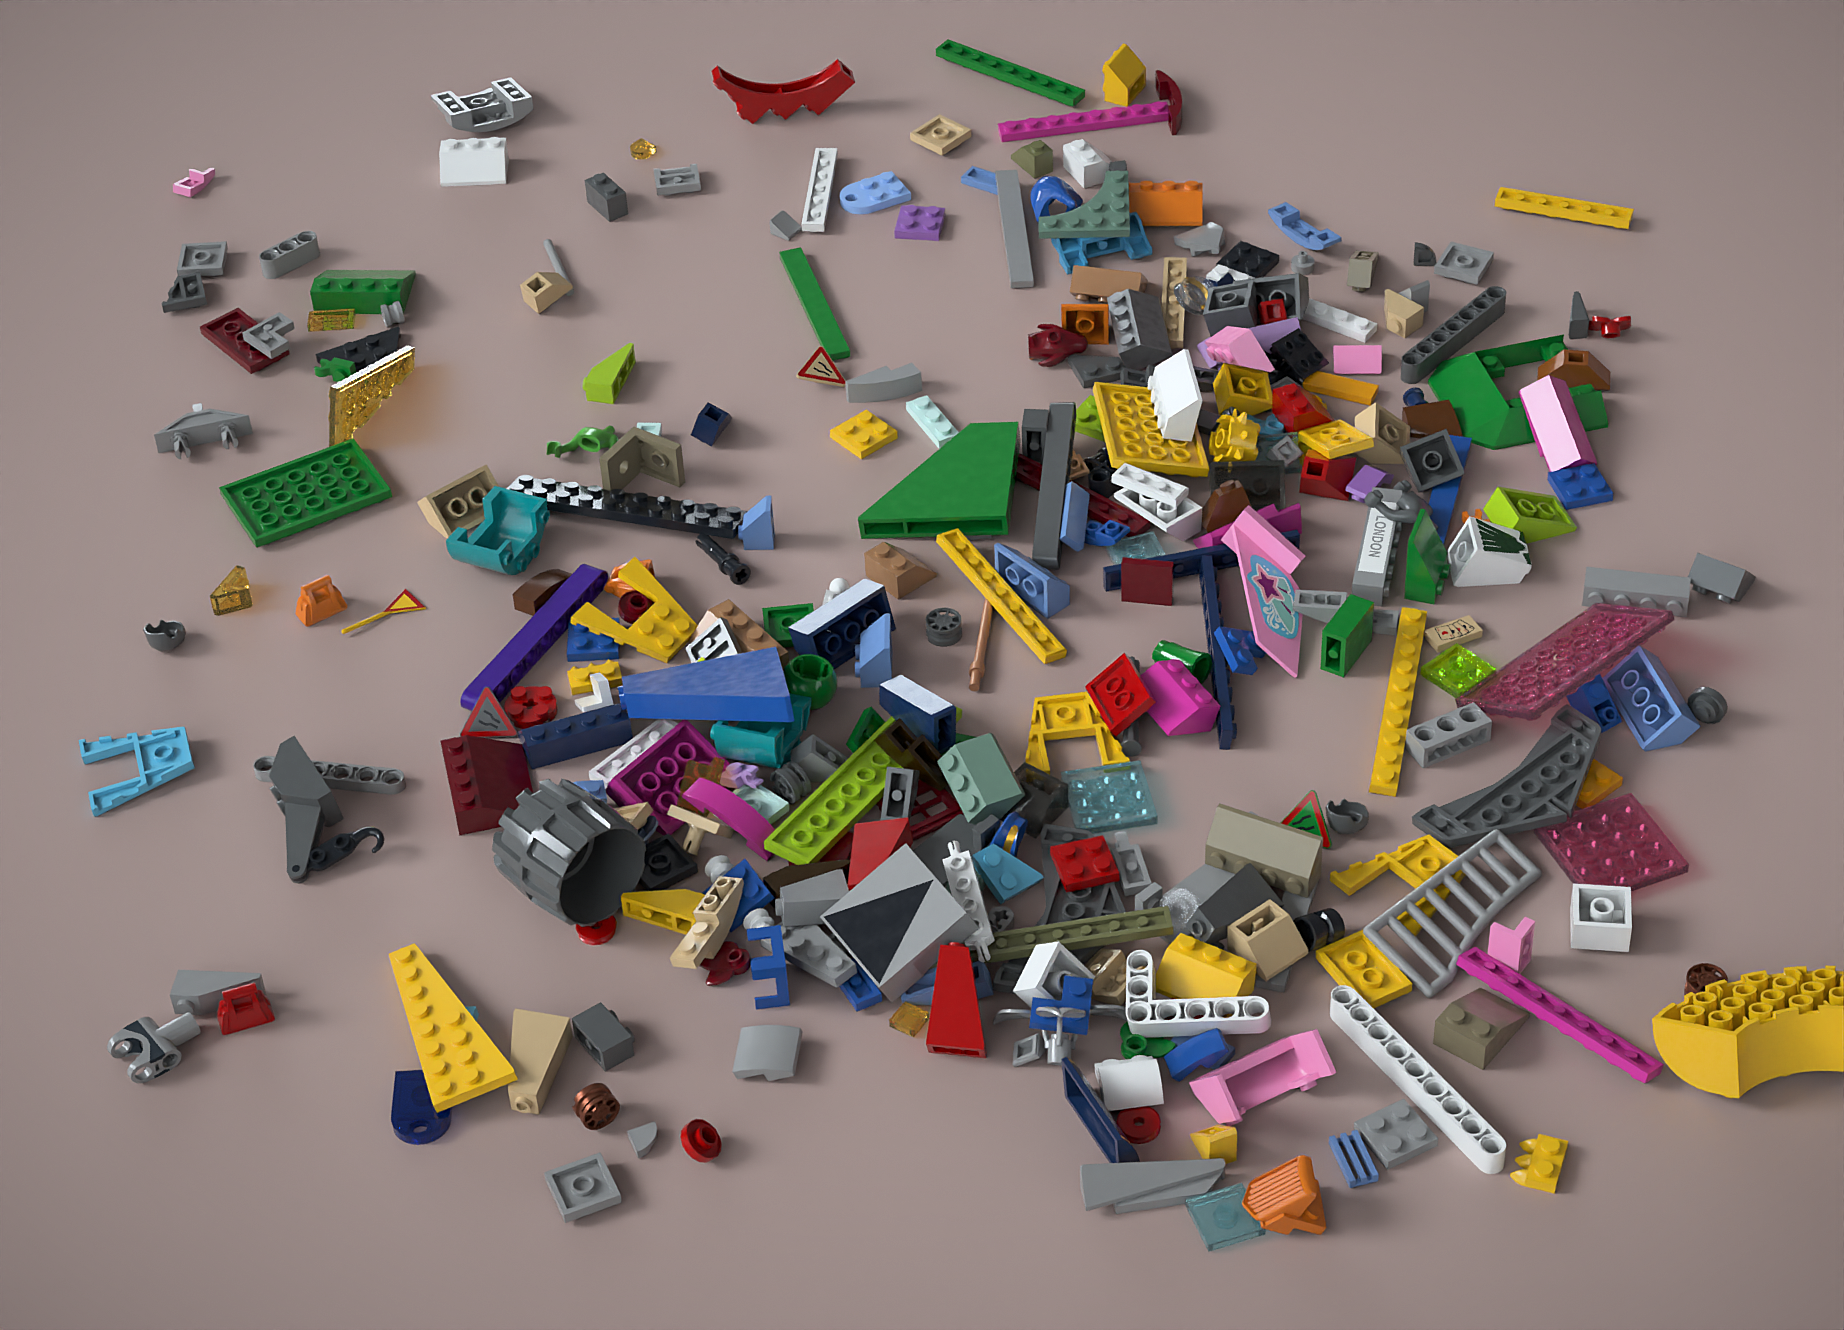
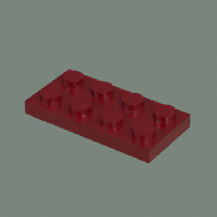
M236 308L200 326L201 334L250 374L258 372L262 368L290 355L288 349L271 359L247 343L242 333L259 323L240 308Z

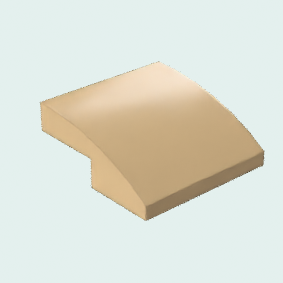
M1100 949L1085 965L1095 975L1091 998L1100 1002L1121 1006L1126 1001L1127 959L1122 950ZM1146 966L1138 967L1136 970H1142Z

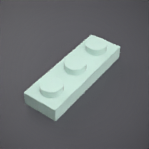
M927 395L906 402L907 412L939 449L959 433Z

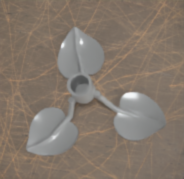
M1107 1004L1090 1006V1015L1112 1016L1127 1021L1126 1008L1123 1006ZM1038 1007L1036 1009L1037 1015L1057 1017V1033L1051 1034V1039H1049L1047 1030H1042L1045 1041L1044 1048L1048 1049L1047 1064L1062 1065V1058L1068 1057L1071 1059V1050H1075V1042L1078 1034H1073L1071 1040H1069L1068 1034H1062L1063 1017L1082 1018L1085 1017L1086 1012L1070 1007L1059 1009L1056 1007ZM1000 1010L993 1019V1025L1010 1019L1030 1018L1031 1010Z

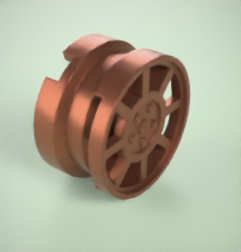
M1709 963L1696 964L1687 972L1684 995L1690 992L1695 994L1704 992L1706 985L1725 979L1728 983V977L1716 965Z
M594 1083L583 1088L574 1098L575 1105L572 1106L575 1114L589 1130H598L609 1125L616 1118L620 1110L618 1100L603 1083Z

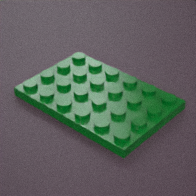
M354 438L219 487L221 496L256 548L392 497L390 487Z

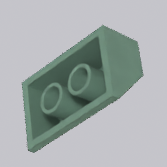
M992 733L955 744L937 761L968 823L976 825L991 814L1000 819L1026 795L996 737Z

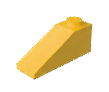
M687 889L623 893L621 895L623 916L686 935L696 922L693 911L705 895Z

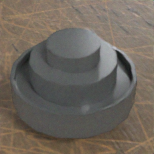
M1709 687L1696 688L1689 696L1687 702L1695 718L1707 724L1720 722L1728 709L1724 697Z

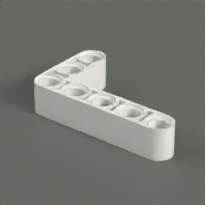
M1136 950L1130 953L1127 958L1126 1017L1132 1034H1139L1145 1038L1197 1036L1215 1028L1220 1029L1223 1035L1253 1034L1265 1032L1271 1026L1272 1020L1268 1002L1259 996L1156 1000V972L1150 953L1145 950ZM1146 966L1142 970H1136L1138 967ZM1142 991L1146 992L1145 994L1140 996L1136 995L1137 993ZM1254 1013H1263L1258 1017L1252 1016ZM1225 1014H1233L1229 1018H1223ZM1197 1015H1204L1200 1019H1194ZM1168 1016H1175L1172 1020H1164ZM1145 1017L1143 1021H1135L1137 1018Z

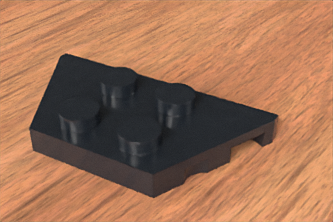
M398 326L374 335H368L365 338L347 342L344 345L317 353V362L321 364V359L331 361L334 357L352 361L355 363L357 378L397 364L399 338H401L400 328Z

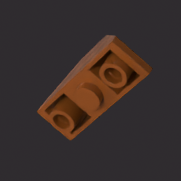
M1564 349L1538 367L1537 381L1550 375L1566 381L1569 388L1592 384L1595 390H1610L1611 372L1589 351Z

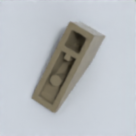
M1359 250L1354 252L1349 258L1347 286H1352L1354 291H1366V288L1372 286L1379 252Z

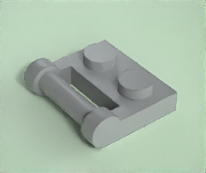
M690 164V167L667 170L653 169L657 196L683 192L692 193L701 190L697 164Z

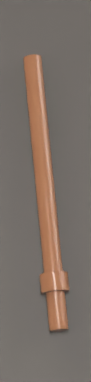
M986 598L984 600L974 661L970 664L969 669L971 677L969 689L971 691L979 690L980 681L984 677L986 668L984 659L994 608Z

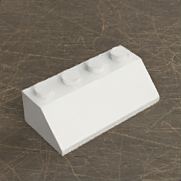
M1183 349L1155 367L1153 376H1150L1148 379V390H1151V402L1155 405L1154 415L1158 417L1157 426L1161 429L1163 438L1191 442L1202 404V397L1189 350Z

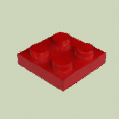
M1103 835L1050 847V855L1066 893L1120 881L1118 868Z

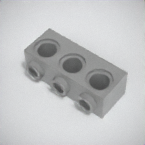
M1473 702L1407 729L1405 750L1422 768H1426L1490 741L1492 720Z

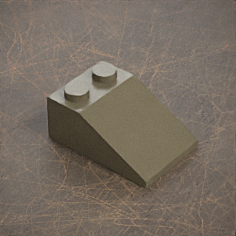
M1478 988L1451 1002L1435 1020L1433 1044L1484 1070L1528 1020L1530 1013L1482 988Z

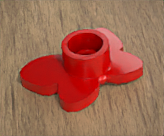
M1593 316L1592 320H1589L1588 330L1601 331V337L1617 338L1621 335L1620 331L1631 327V316L1614 319Z

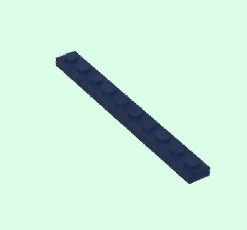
M1202 555L1199 581L1208 654L1212 657L1210 674L1213 698L1220 705L1216 717L1219 749L1230 750L1231 741L1236 739L1237 724L1232 723L1235 716V707L1230 705L1232 702V687H1228L1230 683V669H1226L1228 662L1214 635L1219 626L1224 627V618L1219 617L1221 615L1222 602L1217 600L1220 587L1219 583H1215L1217 581V566H1213L1212 556Z

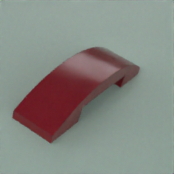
M1155 70V89L1159 100L1168 99L1170 104L1168 105V126L1171 134L1177 135L1182 124L1181 91L1170 76L1161 70Z

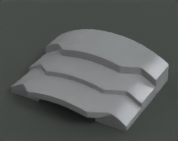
M512 78L491 82L492 88L472 95L457 97L452 91L431 95V99L445 115L446 121L453 128L468 132H487L507 127L519 121L533 110L532 97Z

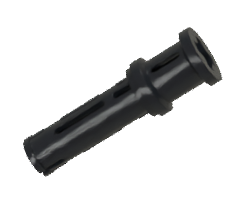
M701 533L697 536V539L701 542L696 540V545L718 564L719 570L723 574L730 576V580L734 584L741 585L749 579L751 574L750 568L746 564H741L735 554L727 553L709 535Z

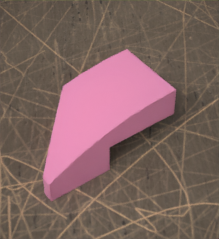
M208 168L204 172L189 169L190 177L174 183L173 192L187 197L196 195L213 179L215 169Z

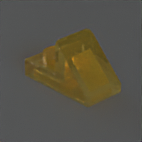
M236 565L210 595L214 615L220 616L252 607V599L248 588L249 580L245 567Z

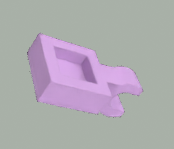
M740 762L728 765L726 770L718 776L721 786L736 789L743 785L756 788L764 782L763 779L755 776L759 770L757 766Z

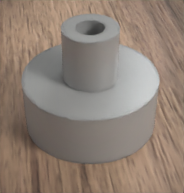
M1300 251L1299 255L1294 256L1291 260V270L1302 275L1312 273L1314 270V258L1308 255L1306 251Z

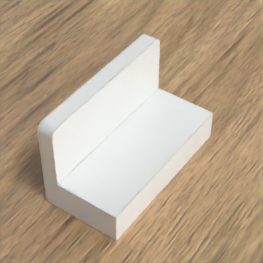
M600 672L590 675L594 695L574 700L575 705L582 712L614 705L608 679Z

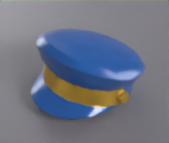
M1016 811L1010 813L998 829L990 845L995 844L1017 858L1018 848L1027 828V819L1021 817Z

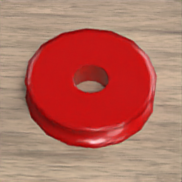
M612 915L608 919L595 923L593 926L582 927L576 924L575 929L580 940L585 944L601 945L613 938L617 921Z
M1149 1106L1122 1109L1117 1116L1116 1122L1130 1143H1149L1160 1133V1116L1155 1109ZM1140 1122V1123H1142L1143 1125L1137 1126V1125H1135V1123Z

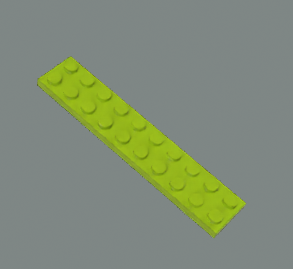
M956 707L957 723L962 718V709ZM892 716L764 840L765 850L796 865L817 863L884 796L887 767L903 768L874 741L889 725L896 721Z

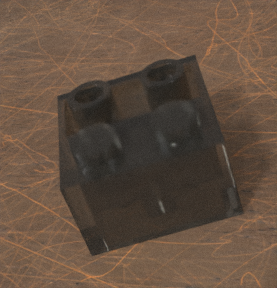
M1024 762L1014 773L1026 795L999 820L1004 822L1010 813L1018 812L1021 817L1028 821L1025 833L1036 839L1041 834L1043 824H1052L1069 808L1068 784Z

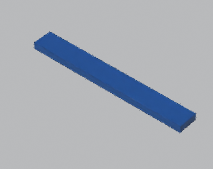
M1449 435L1463 470H1465L1472 438ZM1463 476L1435 486L1432 489L1429 505L1433 509V514L1430 516V519L1439 527L1437 533L1443 545H1445Z

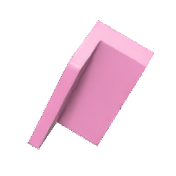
M1382 345L1333 346L1334 374H1381Z
M1524 917L1515 930L1494 922L1490 926L1488 955L1521 974L1531 961L1535 921Z

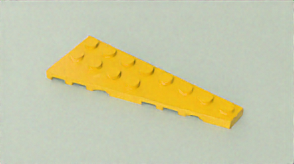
M415 943L389 953L430 1097L437 1113L518 1080L510 1063Z

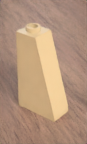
M515 1008L513 1012L510 1065L513 1067L518 1080L508 1084L512 1110L521 1113L540 1114L573 1038L570 1017Z

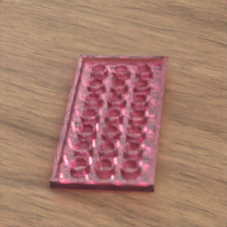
M1595 603L1455 699L1457 708L1474 702L1484 713L1489 715H1503L1508 718L1517 717L1528 721L1536 720L1541 717L1544 711L1557 706L1564 697L1577 692V688L1584 683L1594 680L1601 671L1611 668L1614 662L1628 656L1631 650L1648 642V638L1665 630L1666 626L1675 620L1673 612L1671 610Z

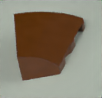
M1450 400L1403 407L1402 421L1410 426V437L1424 438L1444 429H1447L1449 435L1463 437Z

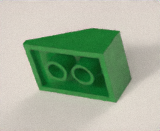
M1420 509L1408 540L1404 599L1434 605L1437 596H1442L1444 579L1449 578L1451 564H1447L1448 553L1425 509Z

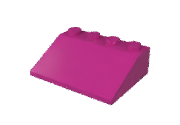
M683 719L614 776L605 791L619 807L648 802L653 809L649 816H655L658 820L656 831L662 835L668 833L672 835L686 822L667 815L671 804L694 813L699 812L700 810L685 800L682 795L699 777L721 786L718 776L726 770L730 763L718 755L716 749L688 720Z

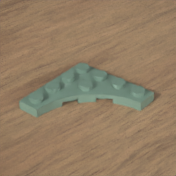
M1106 171L1101 189L1087 203L1066 213L1039 217V239L1130 237L1128 171Z

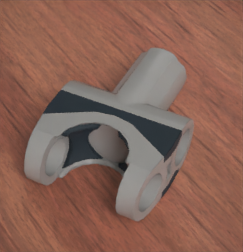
M190 1012L183 1014L162 1027H159L152 1018L143 1017L114 1034L108 1042L107 1050L114 1058L139 1055L130 1064L127 1075L135 1083H144L175 1068L181 1060V1053L176 1047L199 1035L201 1032ZM125 1041L119 1049L115 1050V1047L120 1042ZM146 1067L141 1074L135 1075L139 1069Z

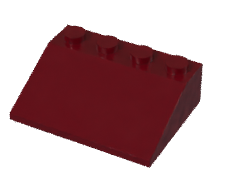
M469 735L440 740L459 836L502 827L499 825V820L506 808L509 807L516 810L519 806L516 797L527 788L533 793L522 744Z

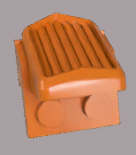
M1306 1155L1297 1156L1255 1177L1248 1184L1242 1205L1253 1219L1260 1221L1261 1228L1288 1235L1294 1228L1321 1235L1327 1228L1319 1182L1314 1176L1311 1157Z

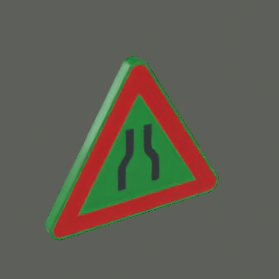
M1311 790L1280 823L1323 837V848L1328 849L1332 846L1330 835L1315 790Z

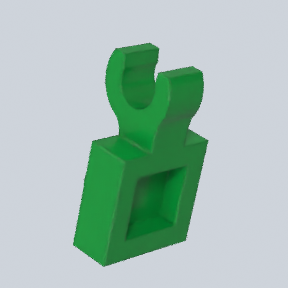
M335 357L331 361L321 359V367H314L315 375L318 377L332 375L333 381L354 386L358 381L355 363Z

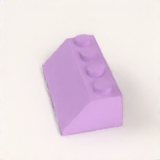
M1298 317L1248 329H1251L1262 349L1271 354L1272 352L1269 350L1272 347L1271 344L1300 328ZM1206 340L1202 341L1197 345L1199 352L1209 368L1218 367L1219 371L1223 363L1216 362V360L1213 361L1206 351L1208 348L1205 344Z

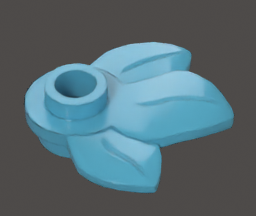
M1249 414L1247 415L1248 420H1252L1260 425L1259 434L1264 435L1266 439L1277 441L1284 437V425L1278 421L1274 414L1269 415L1266 420H1260Z

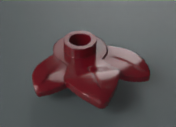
M732 941L723 942L714 959L704 958L699 965L701 968L710 971L706 979V985H718L727 982L733 975L745 973L751 966V956L746 949L739 948L737 943Z

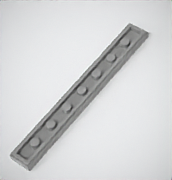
M1017 170L995 171L1011 288L1034 287Z

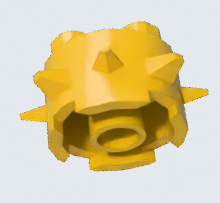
M1234 409L1232 416L1227 414L1221 415L1216 421L1220 423L1217 431H1211L1209 455L1214 456L1212 461L1218 463L1219 470H1222L1227 465L1228 474H1230L1233 467L1244 468L1250 461L1256 460L1258 456L1256 443L1260 433V425L1252 420H1248L1246 412L1237 416V409Z

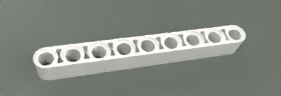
M1346 985L1335 987L1331 992L1330 999L1331 1019L1481 1171L1487 1174H1496L1503 1170L1506 1154V1142L1503 1137L1352 987Z

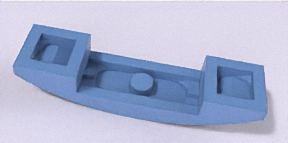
M1287 202L1268 209L1269 216L1279 229L1294 242L1305 248L1321 250L1342 241L1339 235L1328 228L1319 231L1300 219V211Z

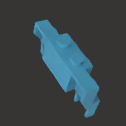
M1137 212L1129 213L1130 237L1051 238V243L1059 254V262L1066 274L1073 273L1074 265L1089 267L1088 258L1122 250L1126 251L1131 260L1152 255V246L1146 237L1141 218Z

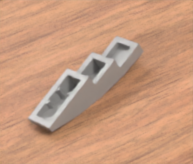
M1296 589L1293 610L1328 623L1347 599V592ZM1374 609L1372 633L1397 635L1399 611Z

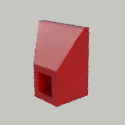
M1308 449L1304 458L1299 493L1348 501L1350 492L1345 491V489L1353 479L1357 457L1343 455L1328 459L1319 452Z

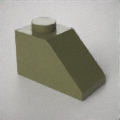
M1042 140L1025 145L1011 154V159L1034 179L1053 172V150Z

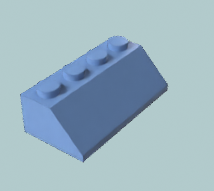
M1640 645L1602 678L1611 698L1645 752L1682 744L1701 727L1660 659Z

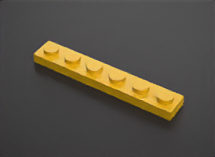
M1500 187L1494 206L1506 210L1512 209L1629 229L1634 209L1505 187Z

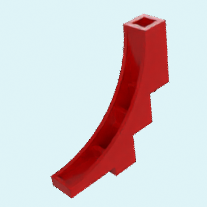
M839 59L809 77L778 84L744 80L726 72L718 65L712 70L713 84L719 90L723 89L728 93L730 99L736 103V112L743 120L747 119L752 124L769 109L775 115L782 116L785 120L802 105L807 110H813L816 114L820 115L855 83L852 70Z

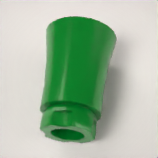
M1161 640L1152 653L1154 663L1157 661L1179 659L1191 674L1198 679L1200 684L1205 682L1211 671L1212 657L1210 654L1195 651L1174 642Z

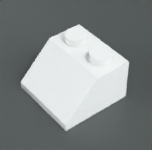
M1083 139L1063 145V167L1084 189L1104 183L1106 171H1109V164L1112 161L1101 150Z
M1060 942L1040 944L1035 946L1013 992L1029 1007H1032L1033 997L1062 1001L1064 976L1094 980L1095 975Z

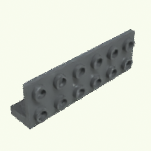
M959 814L912 851L945 887L948 884V879L942 859L951 856L948 843L951 842L954 847L953 841H958L961 852L969 850L972 856L990 845L1000 828V820L991 814L985 820L974 825L968 823L964 815Z

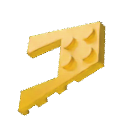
M634 556L619 571L618 578L645 595L654 604L628 629L589 602H586L571 617L570 623L575 626L581 624L588 627L592 633L599 636L601 633L614 638L616 643L621 645L629 644L636 647L640 653L668 663L689 642L698 625Z
M1087 692L1035 697L1025 757V768L1023 769L1024 781L1050 778V767L1044 741L1095 735L1103 772L1130 769V759L1125 757L1122 752V746L1118 740L1113 738Z
M1426 835L1398 846V850L1392 853H1379L1375 855L1374 860L1366 863L1356 862L1349 865L1348 870L1340 873L1333 871L1330 873V882L1350 896L1390 869L1416 889L1458 856L1431 835ZM1461 870L1452 875L1458 883L1466 876ZM1443 883L1433 889L1444 901L1452 893ZM1425 897L1415 903L1429 918L1437 911ZM1406 911L1397 917L1415 937L1423 928Z

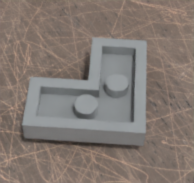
M279 312L244 331L242 334L247 343L272 359L290 349L289 341L282 336L295 329L291 319Z

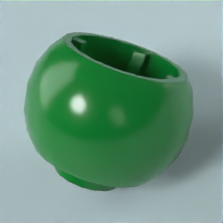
M804 654L790 660L785 666L783 673L789 693L810 697V710H817L826 706L835 696L838 686L837 674L834 667L825 658L813 654Z

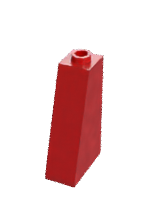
M909 817L855 824L848 877L849 891L905 843L911 848L914 838Z
M950 942L948 945L940 944L926 1039L927 1049L929 1053L986 1058L987 1050L969 947H965L964 944L958 942Z

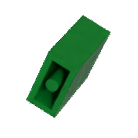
M1352 594L1348 596L1322 630L1321 670L1343 678L1346 676L1372 641L1374 602Z

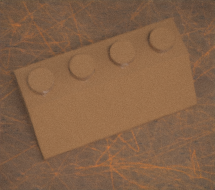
M730 599L708 609L689 639L690 644L722 617L728 620L743 653L776 647L782 669L784 670L785 666L789 663L788 651Z

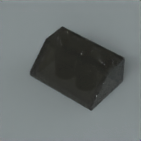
M1284 460L1209 463L1210 496L1216 489L1220 488L1222 483L1229 480H1238L1243 486L1250 505L1254 510L1271 504L1275 505L1276 510L1286 508Z

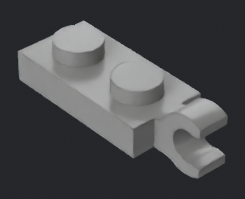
M1126 831L1115 833L1117 842L1115 843V848L1111 849V854L1119 871L1124 895L1138 894L1152 884L1139 844L1130 845Z

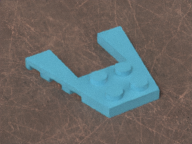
M185 727L152 730L151 735L138 736L137 732L128 733L127 738L119 739L104 736L99 737V741L88 743L85 739L79 740L84 764L135 750L140 777L88 792L94 817L194 769Z

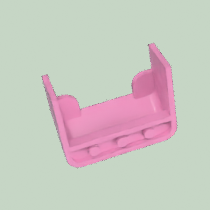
M1314 1029L1272 1042L1193 1079L1189 1084L1195 1096L1218 1124L1225 1123L1226 1126H1232L1243 1120L1241 1115L1246 1113V1110L1297 1087H1300L1301 1091L1310 1089L1317 1085L1316 1079L1330 1076L1337 1072L1318 1030Z

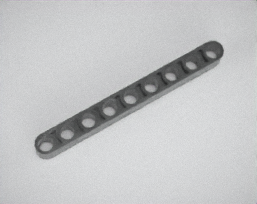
M1075 402L1050 403L1032 551V560L1047 570L1060 569L1063 542L1060 540L1065 488L1066 484L1070 482L1076 427Z

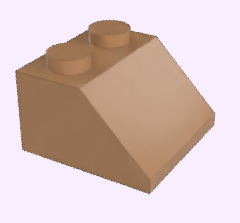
M882 542L864 553L866 576L872 581L884 585L885 590L898 600L937 577L936 572L907 551L886 542Z

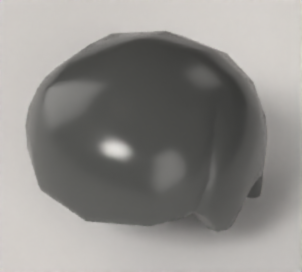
M160 620L157 627L147 623L143 629L149 645L161 652L172 650L184 641L186 635L183 624L178 621L165 622Z
M1342 799L1338 805H1334L1333 801L1330 800L1325 807L1326 818L1330 828L1339 834L1356 833L1362 830L1368 823L1369 812L1366 806L1361 803L1348 802L1346 799Z

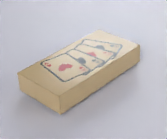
M1470 615L1424 630V638L1436 652H1440L1481 638L1483 630Z

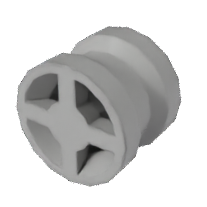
M399 301L393 302L389 306L386 304L380 305L386 327L392 326L396 322L399 324L405 323Z

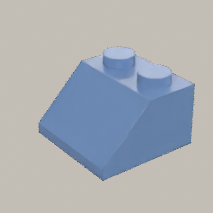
M884 614L860 634V644H855L856 660H860V662H855V677H860L861 688L879 687V684L892 679L893 651L890 614Z

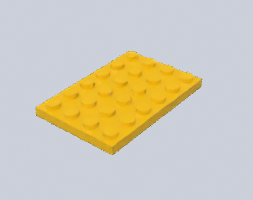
M1094 382V398L1112 468L1119 469L1124 463H1127L1147 472H1162L1167 475L1181 474L1190 477L1208 476L1209 466L1197 423L1191 442L1164 439L1161 429L1157 426L1158 417L1154 415L1155 405L1151 402V390H1148V387Z

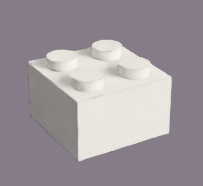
M1573 883L1570 905L1571 948L1629 952L1632 932L1631 887Z

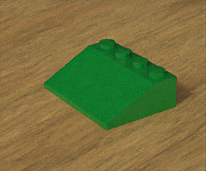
M326 270L314 278L310 290L314 314H382L380 305L386 304L389 306L393 302L399 301L404 315L416 272L415 270Z

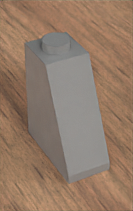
M843 869L834 870L781 887L780 899L775 900L776 916H781L783 926L825 924L820 916L849 892Z

